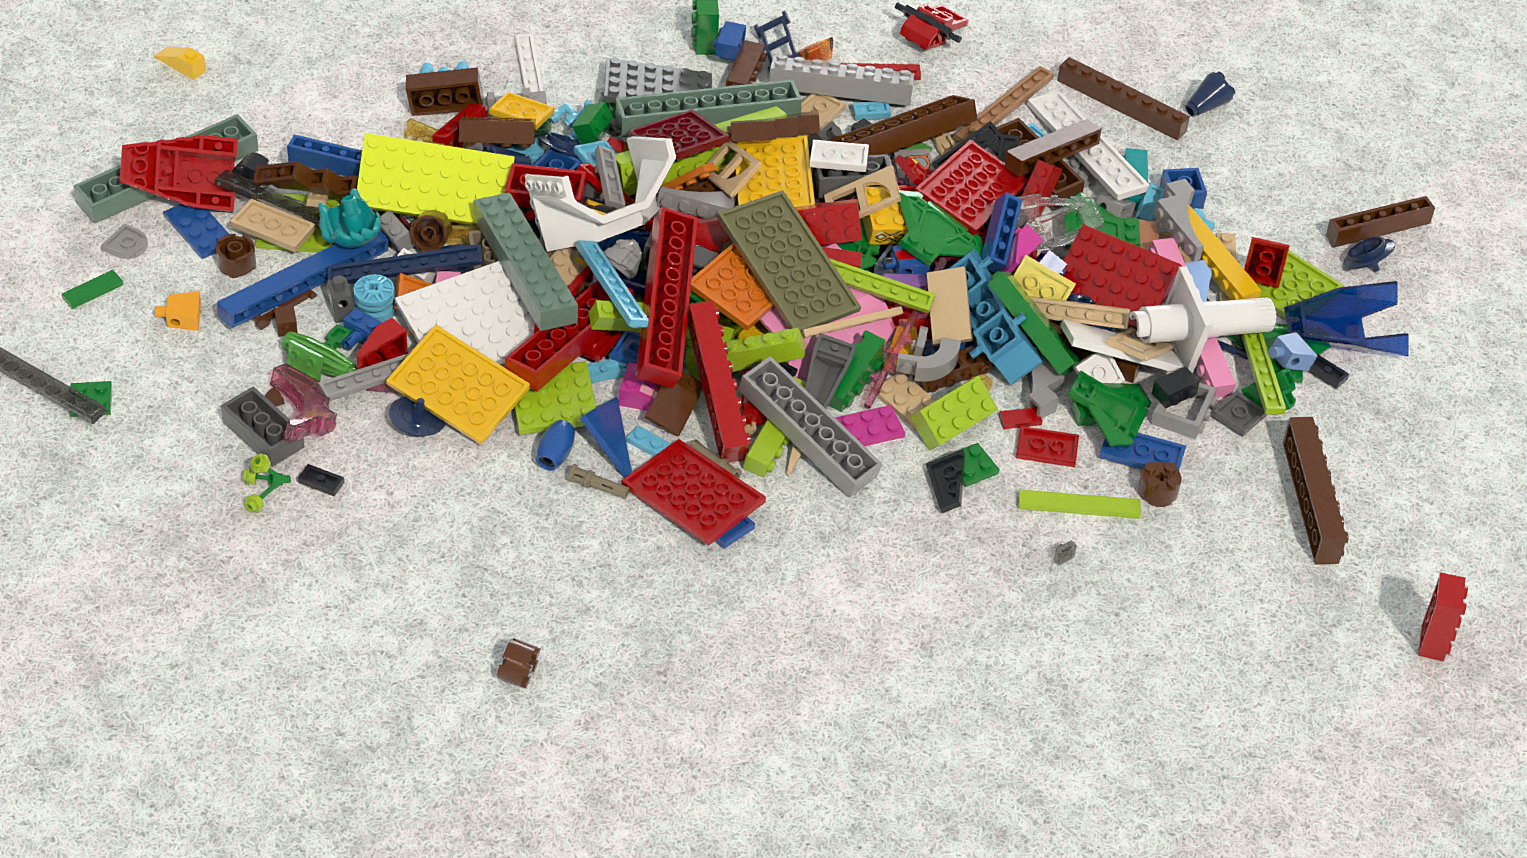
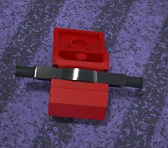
M897 2L894 7L903 12L904 16L907 17V20L902 25L900 35L904 36L907 41L919 44V47L925 50L946 43V40L950 39L960 43L962 36L957 35L953 30L967 26L969 19L943 5L931 7L928 4L919 5L916 10L909 5L904 6Z

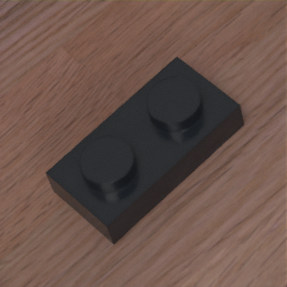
M1317 354V358L1309 372L1336 389L1348 380L1349 373Z
M307 464L298 477V483L335 496L345 483L344 477Z

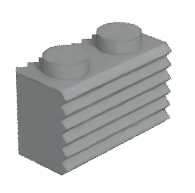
M387 211L380 216L381 231L399 252L403 248L410 250L415 246L410 238L409 230L391 211Z

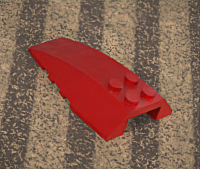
M194 135L193 137L186 138L179 137L171 140L163 139L156 142L122 145L120 183L196 209L234 212L235 193H233L234 176L232 171L237 157L238 139Z

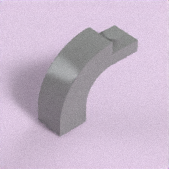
M942 337L939 350L930 356L899 353L896 372L915 375L914 381L925 382L940 379L948 375L956 366L961 340Z

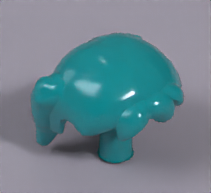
M355 188L350 191V195L345 196L341 200L342 204L329 209L324 203L318 204L321 235L329 243H336L346 248H357L371 242L381 229L379 213L372 211Z

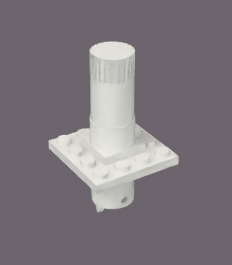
M1186 266L1179 267L1165 305L1141 307L1139 311L1130 312L1129 317L1131 320L1137 319L1136 333L1143 343L1169 342L1174 346L1172 350L1183 367L1186 366L1193 373L1207 338L1271 332L1276 322V311L1274 303L1269 297L1202 302L1200 292L1193 282V276L1189 273Z

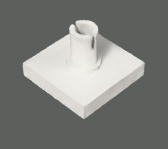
M1094 352L1073 366L1077 375L1080 371H1083L1101 383H1121L1125 380L1113 356Z

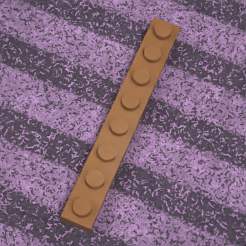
M1039 66L977 116V121L971 122V125L965 126L956 132L954 140L961 143L990 121L996 126L1053 80L1054 73Z

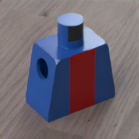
M900 245L893 246L891 256L882 259L883 269H894L895 274L927 275L930 270V266H927Z

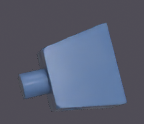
M1297 333L1278 336L1268 350L1269 357L1275 358L1285 369L1309 371L1317 358L1315 352Z

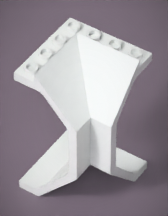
M635 136L627 138L638 182L635 203L604 215L593 211L574 199L568 176L556 177L526 174L525 186L529 191L530 204L535 212V223L541 235L540 241L544 248H546V251L576 246L578 240L599 242L644 225L660 210V206H657V192L676 158L672 139Z

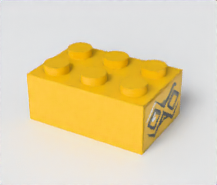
M865 187L869 206L891 197L889 190L885 187ZM899 202L862 218L869 244H899L901 239L908 233Z

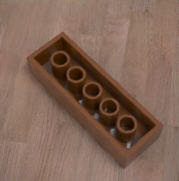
M1020 118L996 127L1001 134L1020 136L1019 146L1040 138ZM1062 159L1052 163V165L1062 169L1047 202V205L1052 210L1064 206V202L1080 192L1083 193L1085 181ZM1032 172L1023 176L1030 179Z

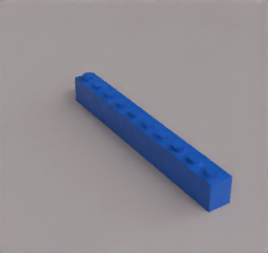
M380 230L371 242L357 248H346L334 244L217 301V316L232 329L327 282V266L372 260L387 252L388 237Z

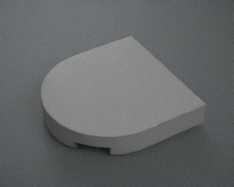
M124 223L101 245V250L122 259L136 258L146 251L148 247L147 238L142 231Z

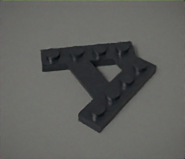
M990 121L934 161L932 166L935 170L939 168L969 140H972L983 149L989 148L997 152L998 159L1005 163L1006 152L1019 146L1020 136L1001 134Z

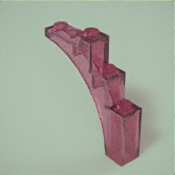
M287 363L274 367L270 386L290 399L299 413L296 418L287 423L283 440L292 443L313 433L323 436L333 432L336 427L337 413L329 409L330 398L319 391L318 382L320 381Z

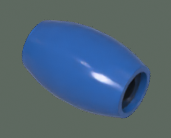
M557 420L543 433L536 452V462L540 467L553 471L567 459L575 439V428L572 424L565 420Z

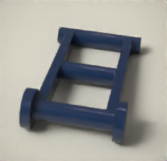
M785 10L782 11V16L760 27L758 24L754 25L758 37H762L763 44H765V50L770 66L767 67L769 72L773 61L771 51L788 42L792 55L787 58L802 57L800 52H796L788 27L791 20ZM783 24L786 36L768 44L765 31Z

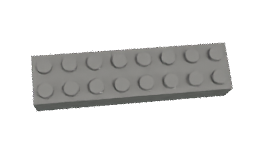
M777 55L773 57L770 67L769 82L794 80L798 92L910 106L915 73H911L908 70L893 71L891 68L876 69L874 66L860 67L853 63L844 65L836 61L828 63L820 59L805 60L803 57L787 58L786 55Z
M771 356L742 376L738 390L849 498L878 476L883 464Z

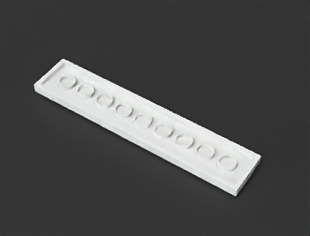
M1060 91L1028 99V106L1052 132L1086 119ZM1102 135L1098 145L1074 154L1117 201L1144 193L1150 187L1146 180Z

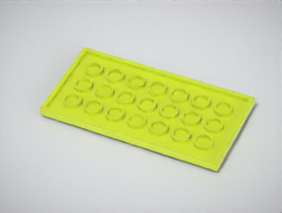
M365 133L357 190L361 198L373 210L391 211L392 213L419 216L427 210H437L445 213L451 222L478 226L474 219V200L505 193L511 165L514 163L515 157Z

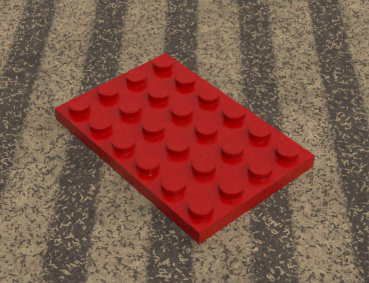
M969 140L920 183L914 192L924 195L923 200L927 203L929 201L935 203L969 229L967 232L975 235L986 224L993 211L995 200L1006 192L1013 196L1018 195L1026 187L1029 179L1023 175L1019 177L1007 169L1004 162L972 140Z
M1082 224L1063 260L1067 265L1064 268L1066 271L1062 276L1076 284L1071 292L1090 297L1095 301L1096 305L1126 308L1132 312L1139 311L1141 307L1162 305L1173 285L1179 267H1182V265ZM1129 317L1128 326L1137 329V319L1131 320Z
M677 439L621 480V485L629 487V492L708 546L766 503L765 495L680 439Z

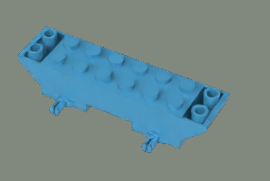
M974 248L948 268H966L971 326L974 329L973 333L978 342V346L969 353L975 359V357L984 352L1008 382L1013 385L1043 363L1020 325V323L1027 319L1026 316L1021 313L1014 318L988 285L991 281V274L987 266L993 263L992 259L987 256L982 260Z

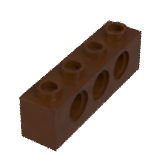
M977 344L959 351L957 364L948 375L933 381L914 382L927 393L936 392L940 388L950 387L955 383L964 380L968 381L972 377L989 373L992 369V362L984 352L975 357V359L970 355L969 352L976 348Z

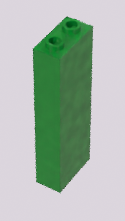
M998 271L992 275L988 285L1014 318L1021 313L1026 316L1027 319L1020 323L1021 327L1059 375L1071 373L1074 370L1073 366L1079 363L1080 359L1011 273L1004 271L1001 273Z

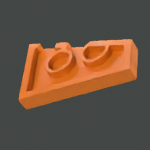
M703 164L663 184V187L680 190L694 185L698 181L710 177V174L716 171L715 164Z

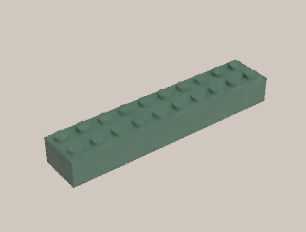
M794 80L615 98L616 119L622 137H629V130L691 109L715 125L774 106L779 107L787 116L801 112L802 101Z
M238 114L186 136L208 135L237 138V157L235 161L245 157L247 154L250 155V153L259 151L257 134ZM121 165L73 185L76 203L94 223L157 195L120 183Z
M510 192L475 199L474 219L539 330L544 331L577 323V302Z

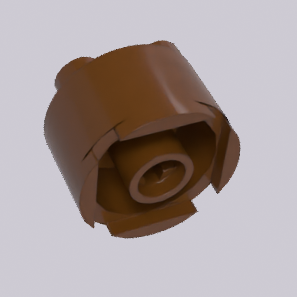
M437 210L422 212L410 228L412 242L424 252L442 248L452 233V226L448 216Z
M228 234L219 239L216 247L218 268L222 273L230 278H238L256 268L254 242L249 236Z
M1147 462L1142 470L1138 486L1140 498L1145 499L1150 505L1155 507L1171 505L1178 497L1182 480L1176 464L1172 462Z
M511 639L503 654L502 665H499L497 678L527 688L531 679L529 675L531 671L535 672L539 662L537 658L541 648L519 639Z

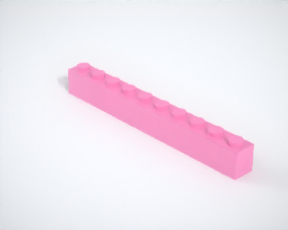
M1174 238L1152 241L1148 251L1180 263L1182 267H1186ZM1207 338L1202 354L1197 361V374L1201 377L1203 384L1217 388L1216 397L1230 396L1233 394L1236 386L1235 380L1217 338Z

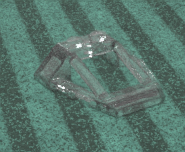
M1041 194L1017 197L1022 199L1020 209L1029 217L1026 225L1028 224L1043 239L1035 250L1064 246L1075 240L1080 228L1053 238L1051 232H1045L1042 223L1077 210L1084 225L1097 230L1104 226V220L1093 197L1071 196L1070 199L1058 198V195H1051V198L1041 197ZM1067 205L1039 217V206Z

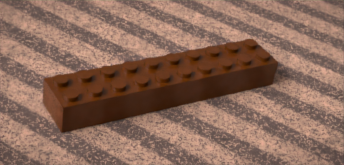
M951 95L825 141L869 145L868 155L895 153L900 148L912 147L916 142H926L930 137L942 136L944 132L956 131L957 127L969 126L971 122L977 121L975 99ZM812 145L808 147V148H809L810 158H811Z

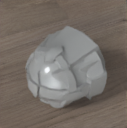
M620 239L616 241L614 246L603 251L613 268L623 273L626 279L637 275L638 266L642 260V252L635 240Z

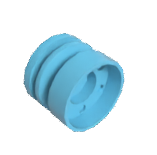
M376 274L360 278L353 288L355 308L381 322L393 318L396 309H394L395 290L393 282L383 275Z

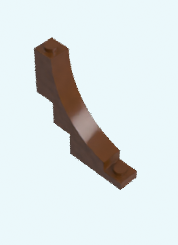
M818 109L811 110V112H800L775 118L731 121V126H727V134L731 137L732 142L776 140V137H795L798 134L820 133Z
M295 161L256 166L253 184L256 186L273 185L278 189L313 192L342 200L345 196L350 195L352 189H357L358 176L341 177L327 168L312 170L304 164Z

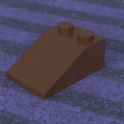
M682 370V376L673 388L656 384L644 418L679 437L699 399L702 390L701 381Z

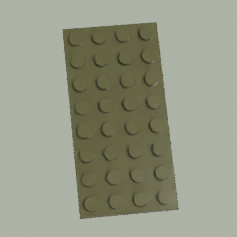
M784 190L718 212L717 219L789 329L799 328L800 332H802L803 329L828 324L860 312V304Z

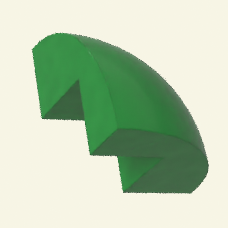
M1286 368L1275 373L1286 410H1289L1296 402L1292 394L1296 387L1290 369ZM1256 383L1241 389L1248 399L1263 408Z

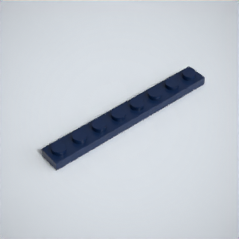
M480 244L331 265L327 266L328 280H332L335 276L340 275L345 277L348 284L356 283L364 276L373 274L392 278L397 277L400 273L412 275L483 264L482 250Z

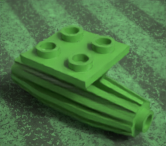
M290 331L282 339L281 347L288 353L285 374L315 390H318L321 373L330 377H336L357 370L356 364L338 350L313 337Z

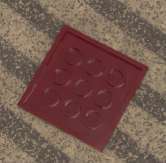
M693 109L628 131L629 137L672 139L676 154L675 160L688 158L693 154L703 153L707 149L720 147L730 142L727 133Z

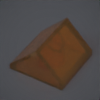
M833 37L815 42L796 52H800L805 60L820 59L825 62L832 58Z

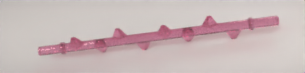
M940 258L934 271L943 270L947 260ZM928 283L924 288L925 291H928ZM913 309L909 318L899 319L898 323L903 327V330L895 346L884 349L888 359L880 374H870L869 376L874 386L871 387L864 403L865 408L870 409L877 395L880 394V389L888 374L898 373L896 372L897 366L894 362L903 345L913 343L914 340L909 334L917 318H927V313Z

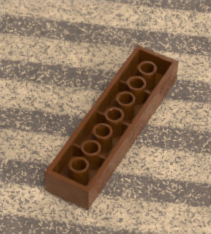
M1290 417L1283 439V447L1315 565L1339 564L1341 556H1344L1345 543H1348L1349 536L1348 532L1344 529V517L1340 515L1339 500H1336L1335 485L1331 483V471L1327 468V456L1323 454V442L1318 436L1319 428L1318 425H1315L1313 417Z

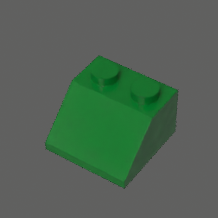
M605 102L589 104L574 122L572 128L581 144L602 141L608 132L613 116Z

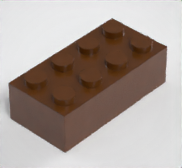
M478 67L406 75V93L412 116L459 112L469 104L484 105V94Z
M462 116L459 119V142H464L463 145L474 146L476 143H482V146L501 143L502 147H511L513 144H519V147H530L536 141V119Z

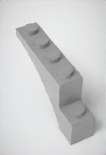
M1186 179L1166 184L1163 199L1157 200L1154 215L1191 260L1195 262L1200 260L1204 246L1197 238L1188 214V205L1192 202L1195 190Z
M661 186L657 206L702 218L717 217L718 212L738 206V193L734 197H730L724 191L693 192Z
M1036 349L1043 363L1026 375L1030 389L1026 408L1038 407L1036 415L1044 418L1056 412L1059 401L1056 393L1062 390L1065 377L1059 375L1051 363Z

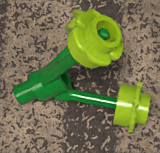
M266 454L254 456L248 470L244 469L243 481L248 486L249 484L256 485L257 479L267 480L270 485L260 496L252 494L245 498V508L251 513H260L261 508L264 506L262 499L284 483L291 482L290 475H283L270 468L271 462ZM267 471L270 473L269 475H258V472L265 473Z

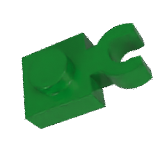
M336 324L325 337L326 342L324 344L334 349L337 347L343 348L341 342L352 333V330Z

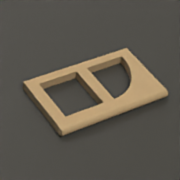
M730 141L723 144L706 164L714 163L716 166L730 149L738 154L719 175L712 172L711 176L707 179L730 197H734L763 164ZM744 159L752 163L739 175L727 179Z
M892 165L824 194L825 202L828 203L856 191L860 205V219L901 201ZM870 185L883 186L889 190L891 197L869 206L865 187Z
M1135 328L1107 338L1105 343L1143 361L1151 360L1174 348L1168 342L1145 344L1133 338L1135 336L1140 339ZM1121 341L1126 342V343H1128V344H1130V345H1133V346H1135V347H1137V348H1139V349H1142V350H1144V352H1142V351H1140V350H1137V349H1135V348H1133V347H1130V346H1128V345H1126V344H1124V343H1121Z

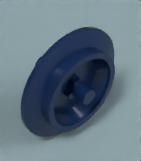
M548 132L547 136L538 137V140L543 144L578 158L573 152L574 146L582 144L571 139V137L554 132Z
M1372 237L1363 240L1348 251V256L1344 260V266L1347 269H1361L1371 266L1373 272H1377L1380 270L1378 266L1379 261L1393 252L1395 242L1383 237Z
M402 397L394 401L389 409V418L393 425L411 436L424 437L434 435L445 427L446 422L424 409L425 400L423 398H418L416 404L409 398Z

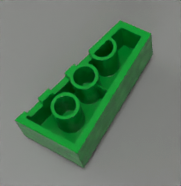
M867 330L862 334L863 339L861 343L856 342L855 345L857 347L850 367L828 405L840 412L852 405L856 395H861L864 386L870 384L876 372H881L884 366L885 339Z

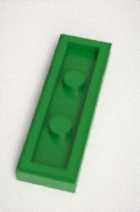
M110 270L61 293L62 298L71 309H74L123 286V280L114 270Z

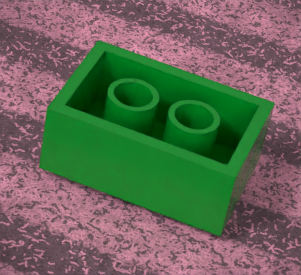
M692 0V10H695L691 14L693 27H691V37H694L692 38V49H696V55H716V49L713 46L715 38H718L719 31L718 0Z

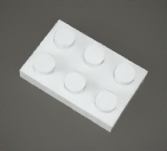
M813 140L810 167L866 172L869 145Z

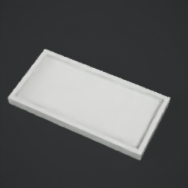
M1062 319L1060 326L1070 344L1074 347L1171 372L1183 367L1173 350L1151 360L1143 361L1105 344L1107 338L1119 333ZM1121 341V343H1124V344H1126V345H1128V346H1130V347H1133V348H1135V349H1137V350H1140V351L1144 352V350H1142V349H1139V348H1137V347H1135V346H1133V345H1130V344H1128V343H1126V342Z

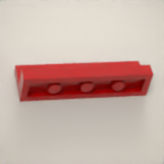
M469 104L432 135L433 143H444L445 146H451L450 142L453 140V147L463 148L465 146L463 145L464 142H459V119L462 116L488 117L485 105Z

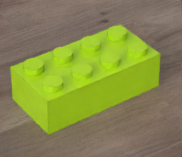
M978 375L909 417L927 448L932 450L996 412L998 408Z

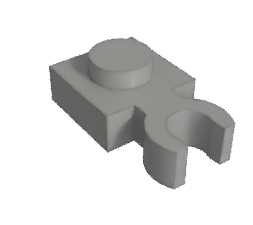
M921 326L917 340L913 339L910 350L914 351L913 355L915 356L922 355L928 331L927 327Z

